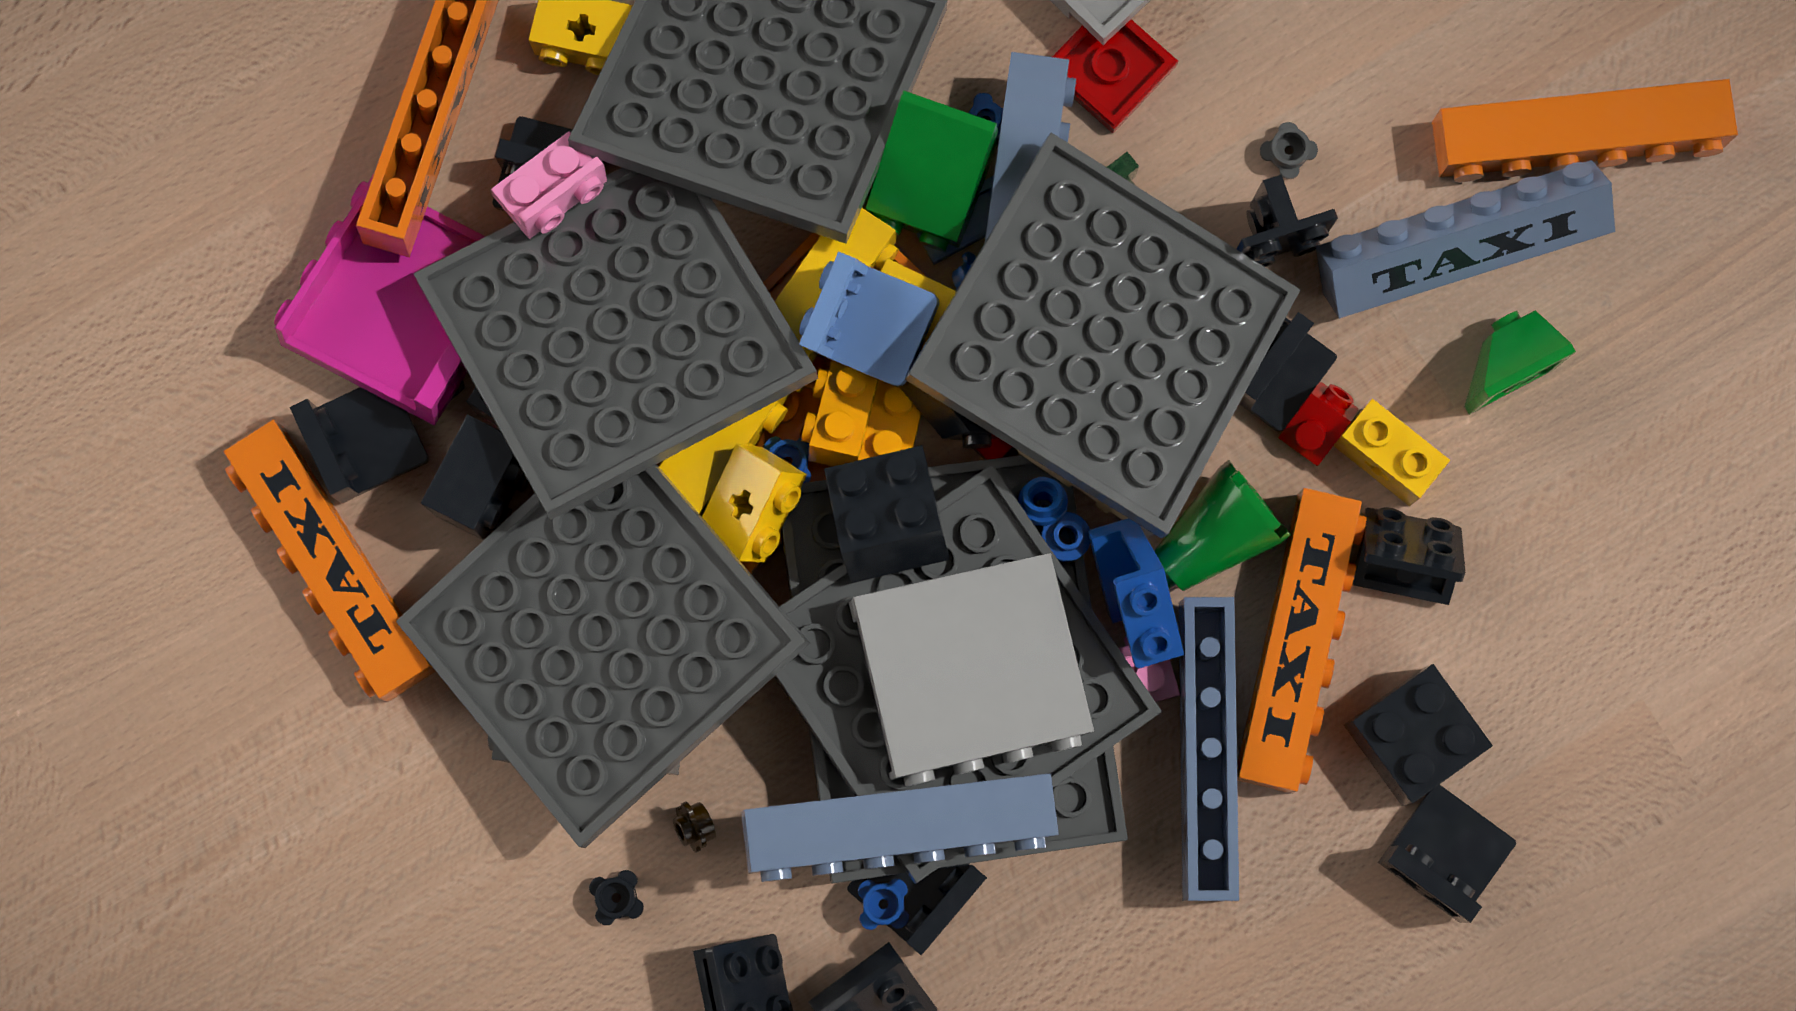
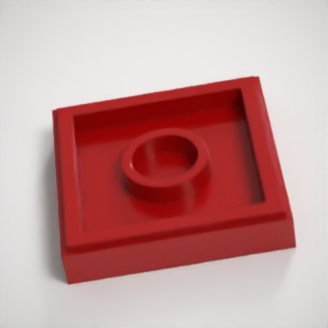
M1132 19L1104 45L1082 25L1052 56L1054 58L1069 59L1067 77L1076 78L1074 99L1112 133L1128 119L1178 65V60Z

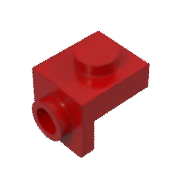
M1319 382L1278 438L1313 464L1319 466L1350 425L1359 409L1352 404L1353 398L1345 390L1334 384L1327 386Z

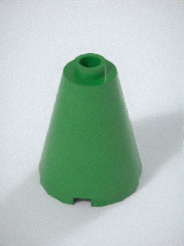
M1230 460L1220 465L1171 528L1169 534L1164 537L1154 550L1164 567L1169 590L1175 585L1182 591L1194 587L1284 542L1291 535L1283 523L1280 524L1275 518L1274 512L1240 471L1235 469Z

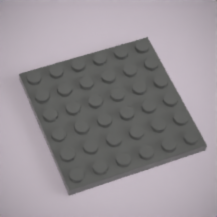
M635 0L568 138L569 147L593 158L598 157L607 163L847 244L877 174L903 90L912 92L946 13L948 0Z
M1051 132L1042 144L905 380L1162 539L1169 534L1298 296L1300 289Z
M620 168L606 175L607 182L604 183V187L598 196L586 204L577 203L564 213V219L550 232L544 234L539 232L529 239L514 222L414 273L417 283L550 520L818 379L817 370L802 346L799 345V341L710 197L625 168Z
M657 464L552 520L548 518L534 493L396 621L578 847L586 848L810 644Z
M991 465L937 501L950 560L851 583L844 563L780 606L782 611L810 644L774 677L855 796L1051 773L1052 786L1054 788L1162 712L997 470ZM1051 553L1094 732L1080 736L1082 746L1053 752L1051 743L1032 747L1034 757L1004 764L1002 755L983 759L984 769L955 775L953 766L934 770L935 780L905 787L904 778L890 780L889 773L892 772L858 623H853L849 602L853 597ZM964 847L944 850L945 860L914 863L913 854L897 855L896 857L912 881L918 883L961 853Z

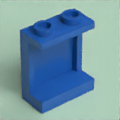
M1128 518L1088 530L1108 615L1112 623L1123 621L1135 667L1143 668L1184 655L1164 567L1140 525Z

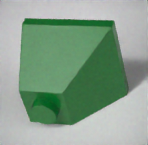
M1536 310L1523 317H1520L1518 311H1514L1491 324L1495 332L1482 343L1464 406L1468 414L1470 415L1555 370L1576 352L1571 342Z

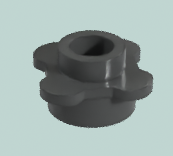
M1292 122L1282 123L1271 141H1265L1260 147L1261 158L1274 163L1280 169V175L1282 174V177L1285 179L1296 178L1300 172L1299 168L1307 160H1313L1318 153L1317 144L1309 140L1307 135ZM1286 147L1293 149L1291 155L1285 153L1284 149Z

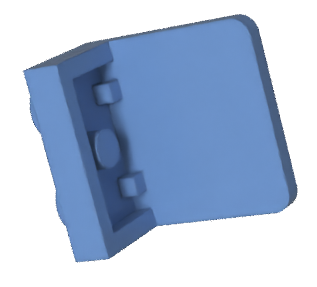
M838 251L834 262H828L821 274L819 288L822 291L815 307L809 308L802 319L799 330L802 338L799 345L893 386H903L907 382L905 378L917 359L937 312L939 299L932 292L873 269L858 259Z

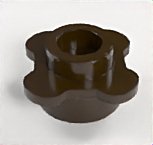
M684 802L676 808L677 817L673 819V824L678 838L684 846L690 844L695 853L701 851L702 848L707 846L706 842L716 837L715 827L707 809L701 802L691 806L688 802Z

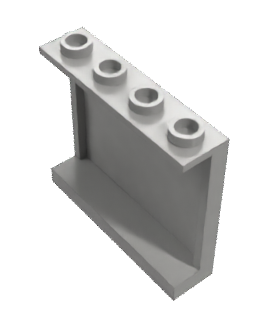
M1051 553L853 597L849 602L853 623H858L892 768V772L889 773L890 780L904 778L905 787L935 780L933 771L953 766L955 775L984 769L983 759L1002 755L1003 762L1006 764L1034 757L1032 747L1051 743L1053 752L1082 746L1080 736L1094 732Z

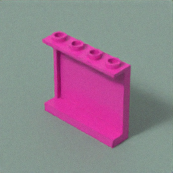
M372 175L368 183L363 181L356 188L350 203L352 208L344 221L337 220L331 227L325 241L327 247L319 260H311L304 269L300 279L301 288L294 299H287L279 308L274 320L275 330L281 346L435 426L468 372L417 283L414 273L486 236L427 206L410 258L363 244L356 224L373 178Z

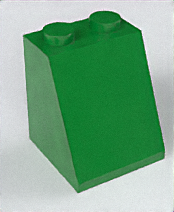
M903 90L869 196L866 211L894 228L896 235H901L902 229L921 234L918 242L930 248L946 252L948 244L959 248L999 143L997 123Z

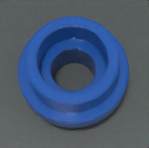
M1038 477L1029 481L1021 489L1018 503L1033 524L1045 526L1056 523L1065 515L1068 507V497L1065 489L1058 482L1048 477ZM1039 500H1048L1052 505L1041 508L1034 504Z
M1066 512L1059 521L1043 526L1041 536L1058 561L1071 562L1080 558L1090 545L1087 532L1090 530L1089 526L1082 517L1075 513ZM1061 528H1069L1074 532L1075 541L1073 544L1066 545L1060 541L1059 530Z

